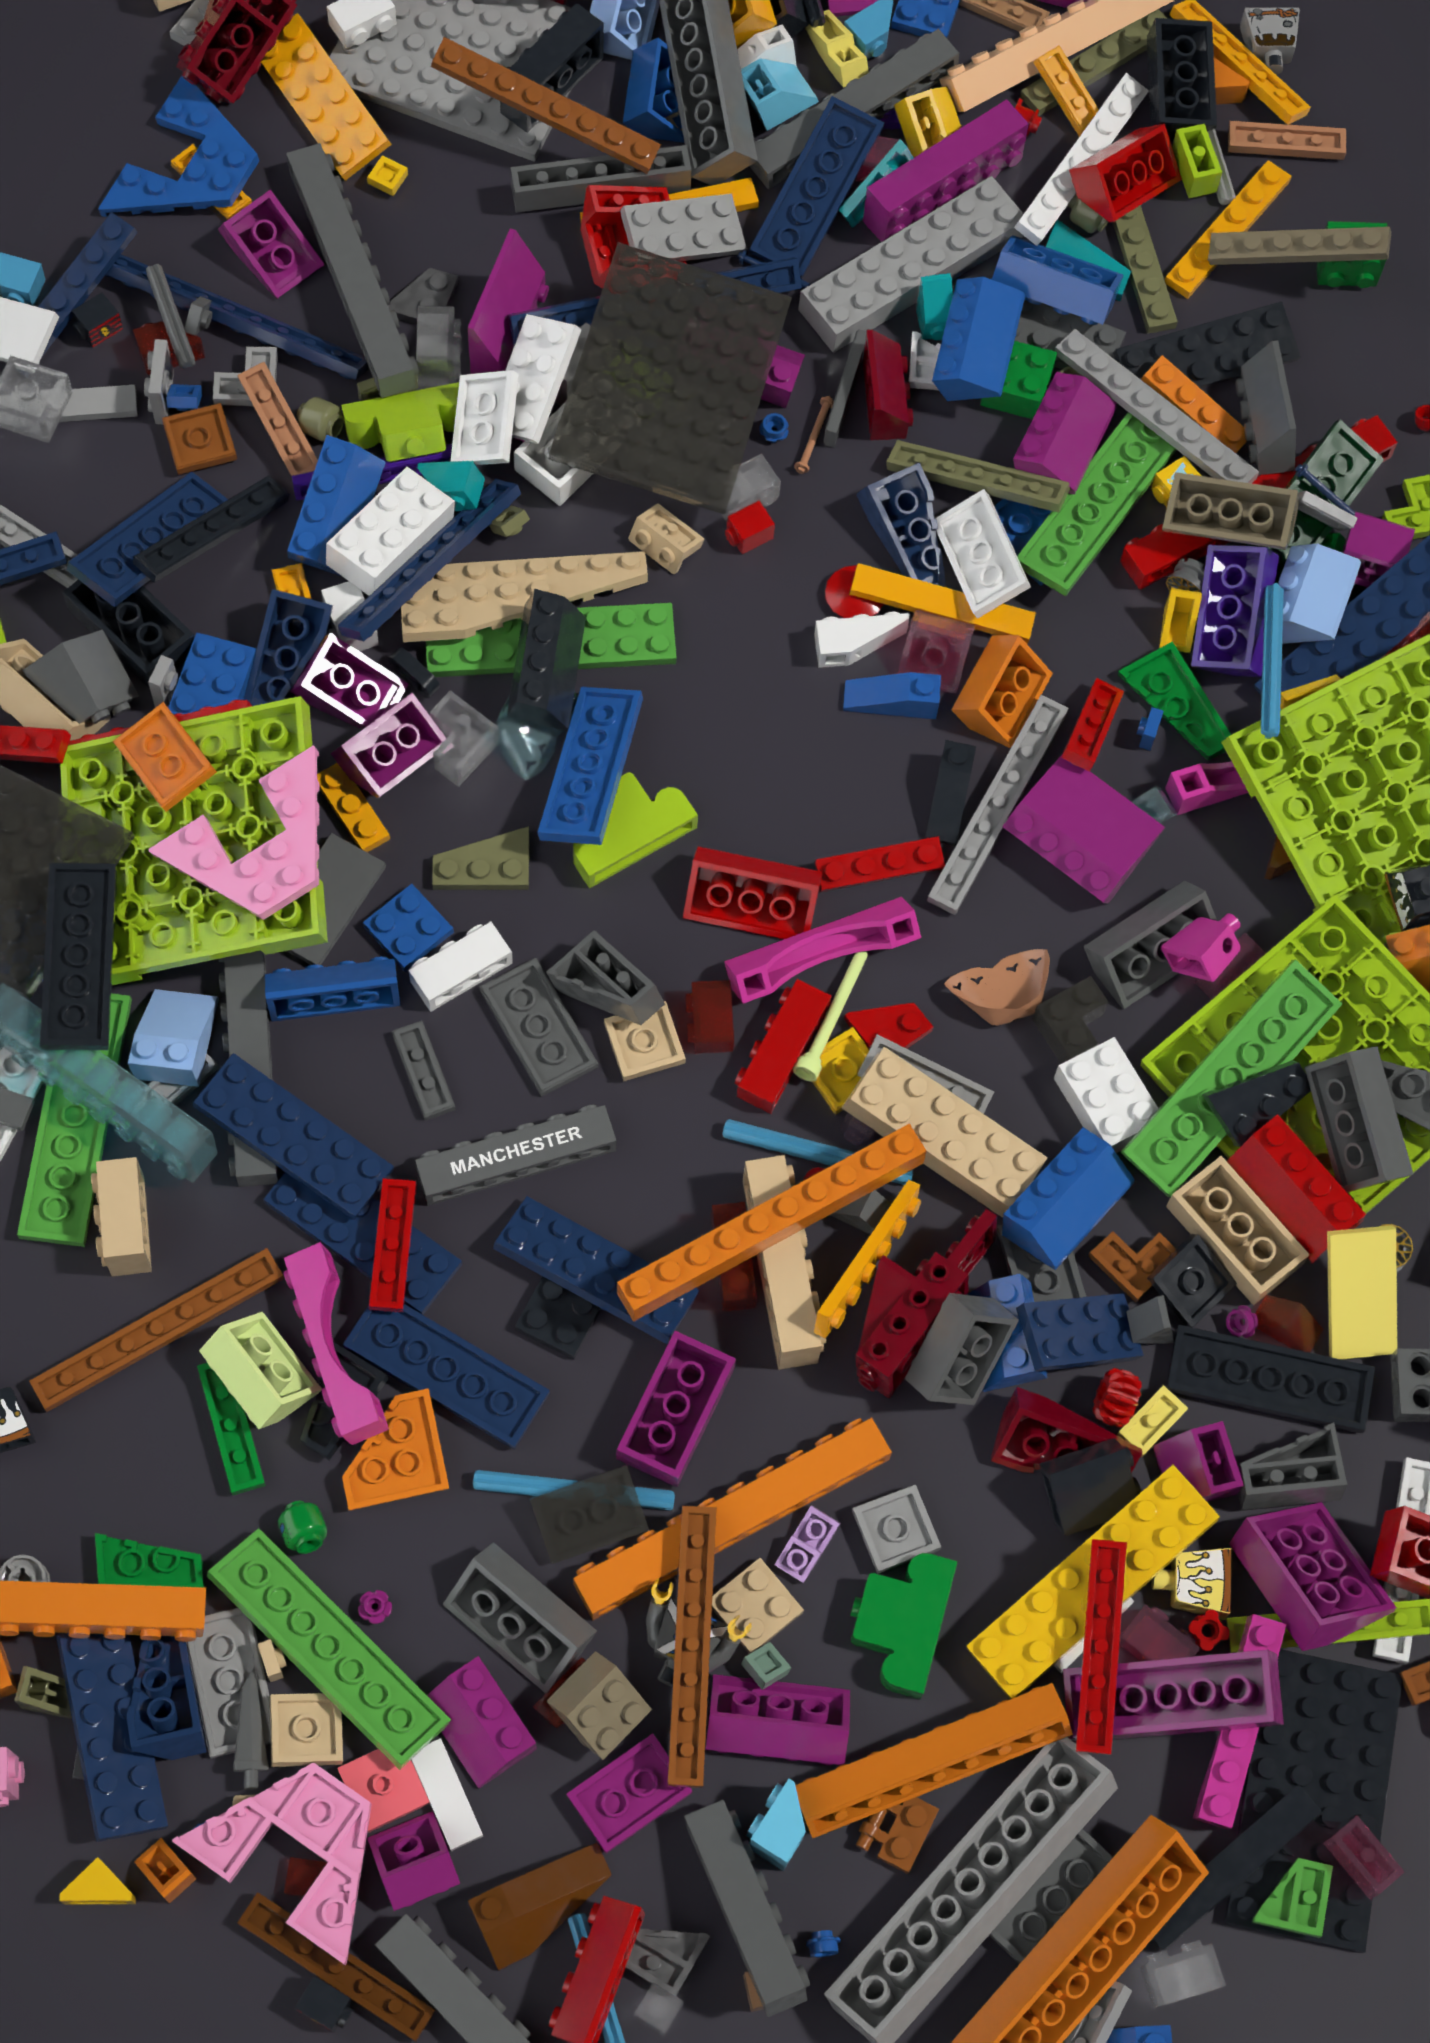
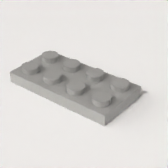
M732 194L625 205L620 210L635 266L737 255L747 249Z

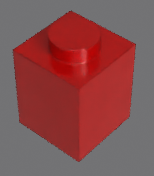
M757 501L728 516L725 535L729 543L733 547L737 546L743 555L774 539L775 523L761 502Z

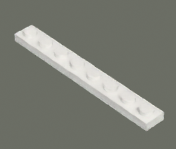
M1128 73L1121 78L1014 226L1017 231L1038 246L1076 194L1069 169L1111 145L1149 90Z

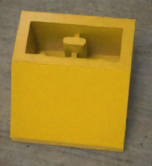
M948 86L930 89L906 97L894 105L908 149L913 157L918 156L962 128Z

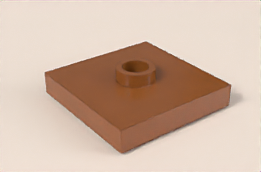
M221 403L162 418L178 475L237 460Z

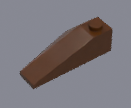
M597 1842L468 1900L498 1971L534 1953L576 1909L612 1876Z

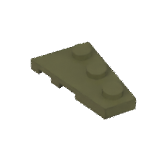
M529 826L433 855V890H529Z

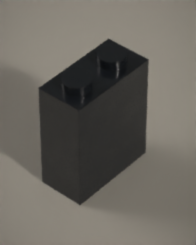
M1115 1438L1039 1464L1054 1523L1065 1536L1109 1521L1141 1493L1140 1485L1137 1479L1132 1477L1130 1467L1134 1466L1132 1454L1127 1446L1123 1447Z

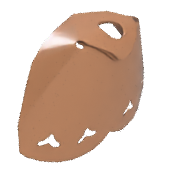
M1033 949L1003 958L993 968L976 967L951 976L944 985L989 1024L999 1026L1011 1023L1015 1019L1035 1014V1012L1040 1010L1049 972V953L1045 949ZM1042 958L1036 966L1029 961L1030 959L1037 960ZM1016 963L1018 964L1016 972L1006 970V968L1013 967ZM978 977H983V979L980 980L979 984L970 980L971 978L977 979ZM958 983H961V991L956 988H953V986H957Z

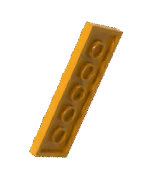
M296 13L291 21L282 28L277 36L274 47L265 54L261 63L317 143L321 144L325 154L331 155L334 167L346 181L392 144L305 21Z

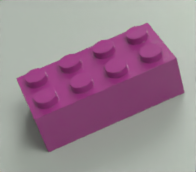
M674 1331L617 1447L616 1459L672 1486L678 1487L734 1371L736 1358Z

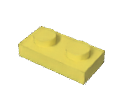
M1163 1385L1117 1435L1141 1448L1143 1452L1142 1458L1188 1410V1407Z

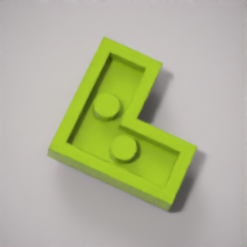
M1430 475L1404 479L1402 488L1409 507L1384 511L1382 519L1414 528L1413 539L1427 537L1430 535Z

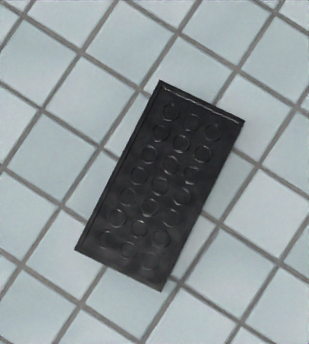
M1280 1649L1278 1670L1284 1725L1259 1727L1246 1775L1237 1837L1298 1784L1322 1810L1323 1814L1228 1896L1224 1924L1365 1953L1402 1677L1396 1673ZM1297 1858L1333 1866L1323 1933L1320 1938L1252 1923L1254 1915Z

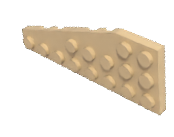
M645 552L446 564L434 575L431 581L427 582L410 600L401 606L403 642L464 639L475 636L476 631L483 628L491 627L492 630L503 627V622L516 618L523 619L525 603L534 589L565 596L570 602L580 598L585 602L594 599V594L606 590H612L614 593L648 582Z

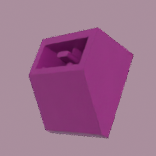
M1355 512L1354 516L1357 517L1354 528L1349 529L1342 553L1358 558L1361 561L1354 584L1368 588L1409 553L1415 529Z
M1223 1421L1190 1429L1153 1445L1161 1475L1174 1465L1207 1502L1237 1495L1244 1486Z

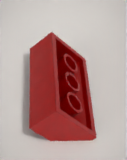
M1165 123L1136 129L1069 169L1078 199L1108 222L1118 220L1182 180Z
M698 846L692 863L683 918L787 939L811 930L823 872Z
M1278 1114L1255 1132L1227 1160V1163L1310 1254L1308 1259L1311 1263L1327 1252V1231L1355 1229L1363 1222L1366 1213Z
M603 1896L601 1904L598 1902L594 1903L588 1918V1923L593 1924L588 1938L581 1937L575 1953V1957L580 1959L575 1973L572 1971L568 1972L562 1987V1992L567 1993L562 2007L556 2005L549 2022V2027L554 2028L551 2034L553 2037L567 2043H598L645 1917L642 1907L607 1896Z

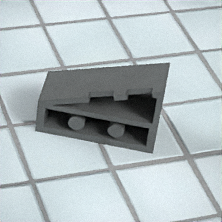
M595 930L546 972L557 992L639 1025L646 1022L665 1005L656 985Z
M1334 1422L1309 1436H1301L1295 1442L1284 1447H1276L1242 1462L1239 1466V1472L1244 1485L1238 1492L1241 1510L1339 1501L1347 1487Z

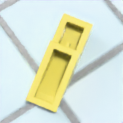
M830 10L823 11L825 24L816 28L809 24L806 30L824 63L844 88L853 79H859L869 73L867 57L854 45L853 34Z

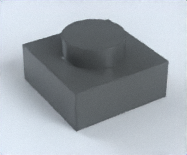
M200 296L191 303L185 325L186 333L196 336L204 328H208L212 319V311H209L212 300Z

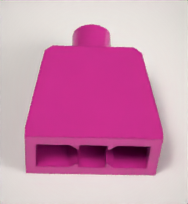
M1227 913L1219 921L1200 917L1165 942L1161 949L1173 972L1214 982L1240 951V944L1234 933L1241 925L1239 920L1230 913Z

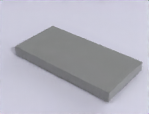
M239 1608L206 1615L203 1636L196 1637L195 1641L186 1642L210 1758L232 1754L236 1751L242 1686L254 1667L265 1745L271 1744L270 1695L258 1647L255 1624Z

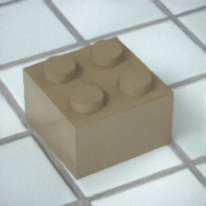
M596 1651L547 1700V1703L578 1740L602 1760L652 1710L618 1667Z

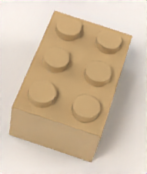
M137 1157L97 1161V1173H91L93 1193H96L97 1202L99 1203V1205H94L95 1224L99 1226L100 1235H102V1237H96L97 1255L101 1257L102 1266L108 1267L112 1277L152 1272L145 1179Z

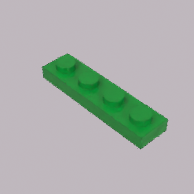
M208 1363L198 1365V1372L232 1495L266 1486L246 1412L235 1397L229 1393L225 1384L215 1371L209 1367Z

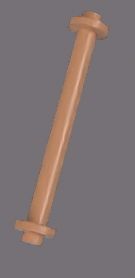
M830 396L820 399L822 407L800 462H796L794 465L799 474L807 473L810 469L807 463L827 412L834 403Z

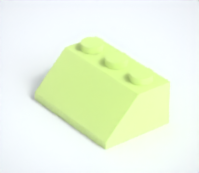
M263 1312L220 1326L199 1350L209 1367L219 1376L229 1393L235 1397L247 1413L248 1418L258 1429L281 1421L317 1395L322 1389Z

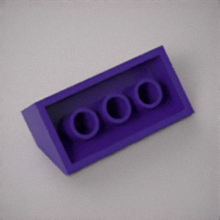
M1208 545L1191 663L1193 668L1232 676L1262 677L1265 588L1267 585H1273L1276 581L1279 556L1268 547Z

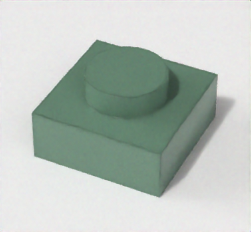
M771 1642L745 1656L741 1663L761 1690L782 1679L791 1670L790 1665Z

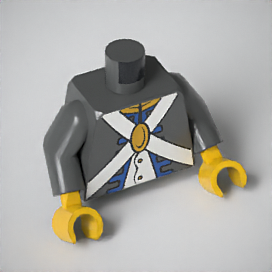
M658 1578L651 1589L653 1598L650 1601L645 1620L648 1644L654 1649L653 1656L665 1662L657 1680L673 1688L677 1600L670 1597L674 1584L671 1582L668 1591L661 1592L657 1588ZM740 1615L735 1616L728 1625L711 1617L709 1673L728 1662L740 1644V1639L751 1631V1623L746 1626L744 1631L736 1627V1621Z

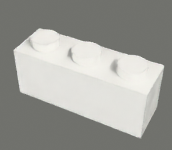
M492 922L484 926L480 924L470 929L466 937L459 941H450L443 945L439 952L432 957H423L417 960L409 970L410 982L429 1011L432 1012L511 965L512 951Z

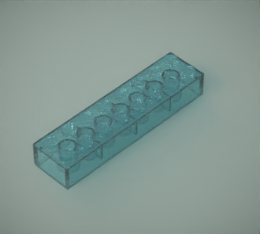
M2 983L0 985V1050L4 1047L11 1052L12 1059L21 1067L27 1069L30 1066L36 1070L38 1078L46 1085L53 1087L55 1084L64 1090L62 1094L74 1105L78 1106L80 1103L90 1109L88 1113L99 1123L104 1124L106 1121L116 1128L114 1132L121 1139L128 1143L132 1140L141 1146V1152L154 1162L160 1159L167 1164L166 1169L179 1180H183L185 1177L194 1183L218 1154L212 1132L98 1050H41L40 1029L42 1010L5 983Z

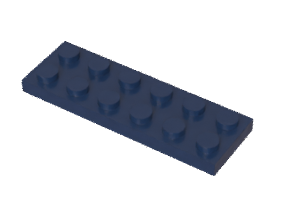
M832 96L752 243L749 253L766 262L792 257L798 258L800 278L802 280L884 127V122Z
M190 472L68 562L67 571L115 607L150 581L133 564L135 555L228 499L195 473Z
M234 1053L193 1102V1107L352 1220L357 1218L380 1188L383 1178L387 1179L393 1171L394 1166Z
M285 1172L263 1199L264 1203L372 1280L380 1202L372 1197L357 1218L352 1220ZM412 1226L404 1304L424 1315L462 1266V1261L414 1226Z
M526 1196L498 1236L493 1247L499 1253L665 1344H668L674 1331L677 1330L700 1291L694 1288L633 1322L617 1294V1282L651 1263Z
M405 1304L403 1312L370 1310L368 1305L343 1343V1348L413 1390L418 1391L429 1388L430 1397L433 1402L514 1450L550 1395L549 1389Z
M59 1633L56 1639L96 1842L166 1829L168 1822L154 1756L134 1752L131 1749L126 1716L128 1706L131 1705L132 1687L137 1671L130 1636L126 1635L124 1639L114 1640L105 1638L104 1634H90L88 1638L69 1637V1633Z

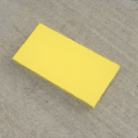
M1393 1225L1327 1231L1329 1356L1337 1359H1350L1393 1354L1397 1349L1396 1228Z

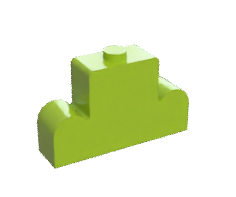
M459 382L341 405L348 441L363 449L372 448L377 443H381L385 459L388 462L445 451L444 431L454 432Z
M628 772L621 776L602 845L574 843V865L590 889L696 829L698 814L686 796L674 787L660 790L655 797V801H651L634 774Z

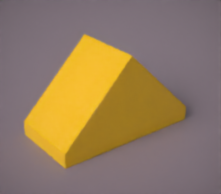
M1170 589L1164 607L1159 648L1173 642L1178 651L1190 653L1202 597L1201 592Z
M97 1857L60 1893L59 1901L64 1905L136 1904V1897L106 1864Z

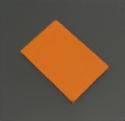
M164 702L113 740L118 750L165 812L217 773Z

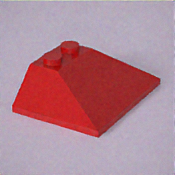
M588 185L580 230L594 284L612 294L690 278L686 261L635 266L620 210L625 205L670 201L667 187Z

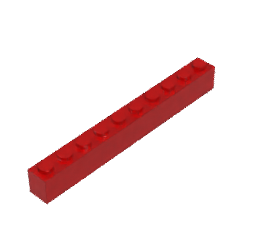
M1378 415L1368 420L1363 418L1351 427L1360 438L1384 458L1383 462L1392 457L1398 442ZM1316 444L1309 446L1301 455L1295 458V468L1299 464L1303 465L1317 446ZM1296 470L1258 475L1252 484L1285 488L1295 475ZM1160 524L1149 535L1141 539L1139 537L1133 538L1126 543L1120 563L1139 590L1172 574L1180 559L1183 558L1184 562H1187L1189 558L1198 560L1207 555L1208 545H1227L1232 541L1166 532L1162 530L1163 524Z

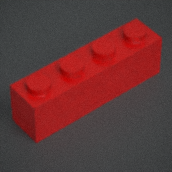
M799 979L795 981L792 988L788 986L785 988L779 1000V1004L782 1005L777 1015L772 1013L765 1025L764 1030L767 1031L764 1040H757L749 1055L753 1059L748 1069L742 1067L736 1077L734 1084L738 1085V1098L772 1114L794 1073L795 1063L805 1053L830 1007L831 995Z

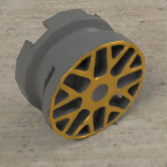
M1183 558L1180 559L1174 568V573L1167 578V588L1169 590L1175 588L1202 592L1205 571L1202 567L1204 564L1191 558L1187 562H1184Z

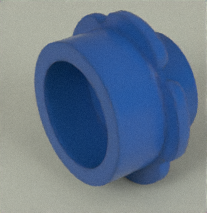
M771 413L760 423L759 431L761 435H764L765 440L777 442V440H784L788 436L789 430L787 428L789 425L781 414Z
M830 1930L811 1933L812 1939L806 1941L811 1957L838 1954L837 1943L841 1942L839 1937H833V1933Z

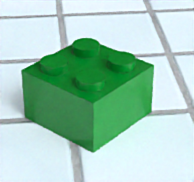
M1328 221L1325 229L1387 227V223ZM1387 259L1317 262L1318 285H1328L1330 287H1376Z
M1014 341L1001 397L982 398L980 405L1033 419L1048 390L1057 352Z

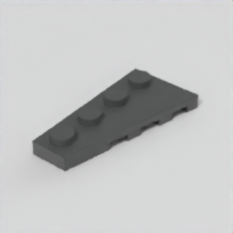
M1382 1061L1396 1114L1430 1131V1072Z

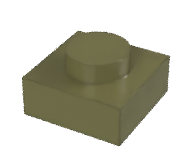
M511 505L498 515L489 526L493 533L510 537L519 533L523 528L522 525L528 522L530 518L524 509Z

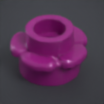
M1240 1305L1238 1309H1233L1227 1315L1226 1326L1231 1334L1249 1338L1255 1333L1254 1328L1258 1326V1319L1256 1314L1251 1312L1250 1307Z
M381 1590L364 1593L360 1598L361 1605L358 1607L360 1617L363 1620H368L371 1624L382 1623L392 1612V1603L388 1601V1595ZM373 1604L378 1605L376 1610L372 1609Z

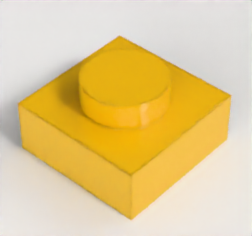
M382 155L367 176V182L369 185L394 196L408 176V168Z

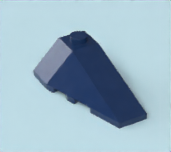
M920 462L874 482L858 492L856 495L868 521L903 576L942 587L946 586L942 553L938 547L936 533L938 524L937 519H934L932 505L934 501L933 490Z
M272 589L244 700H248L252 706L284 700L325 638L333 605Z
M161 1636L160 1640L155 1641L142 1640L137 1676L134 1677L131 1705L128 1706L126 1716L132 1751L169 1760L206 1753L204 1733L186 1642L175 1640V1636Z

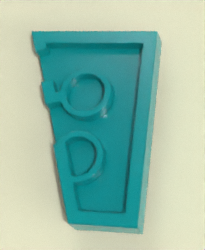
M899 139L855 192L844 201L839 209L844 219L852 228L864 217L867 187L914 158L901 139Z
M1057 219L1046 247L1123 274L1124 276L1115 299L1121 301L1131 271Z

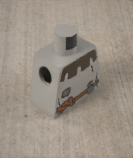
M1245 8L1240 23L1245 46L1276 75L1280 74L1283 71V64L1290 63L1296 48L1300 9Z

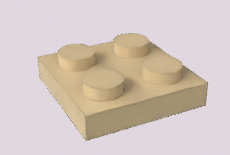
M664 1001L665 1005L642 1025L616 1015L604 1019V1025L623 1082L685 1063L686 1058L666 1001Z
M761 1558L757 1559L712 1596V1609L724 1624L728 1625L737 1615H740L736 1621V1627L739 1630L744 1631L746 1626L751 1623V1631L740 1639L741 1645L749 1654L766 1644L804 1612V1609Z
M323 1693L271 1694L272 1767L308 1766L313 1762L318 1766L342 1765L341 1711Z

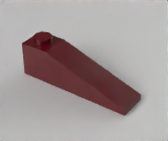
M1016 1387L1002 1414L991 1461L1020 1472L1034 1473V1469L1040 1470V1463L1115 1438L1123 1447L1127 1446L1134 1460V1466L1130 1467L1132 1473L1143 1452L1141 1448L1053 1400Z

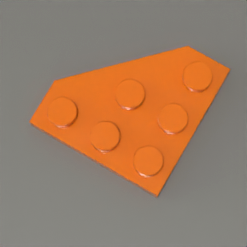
M429 1388L395 1395L384 1413L389 1430L366 1439L353 1462L343 1474L342 1479L349 1511L449 1489Z

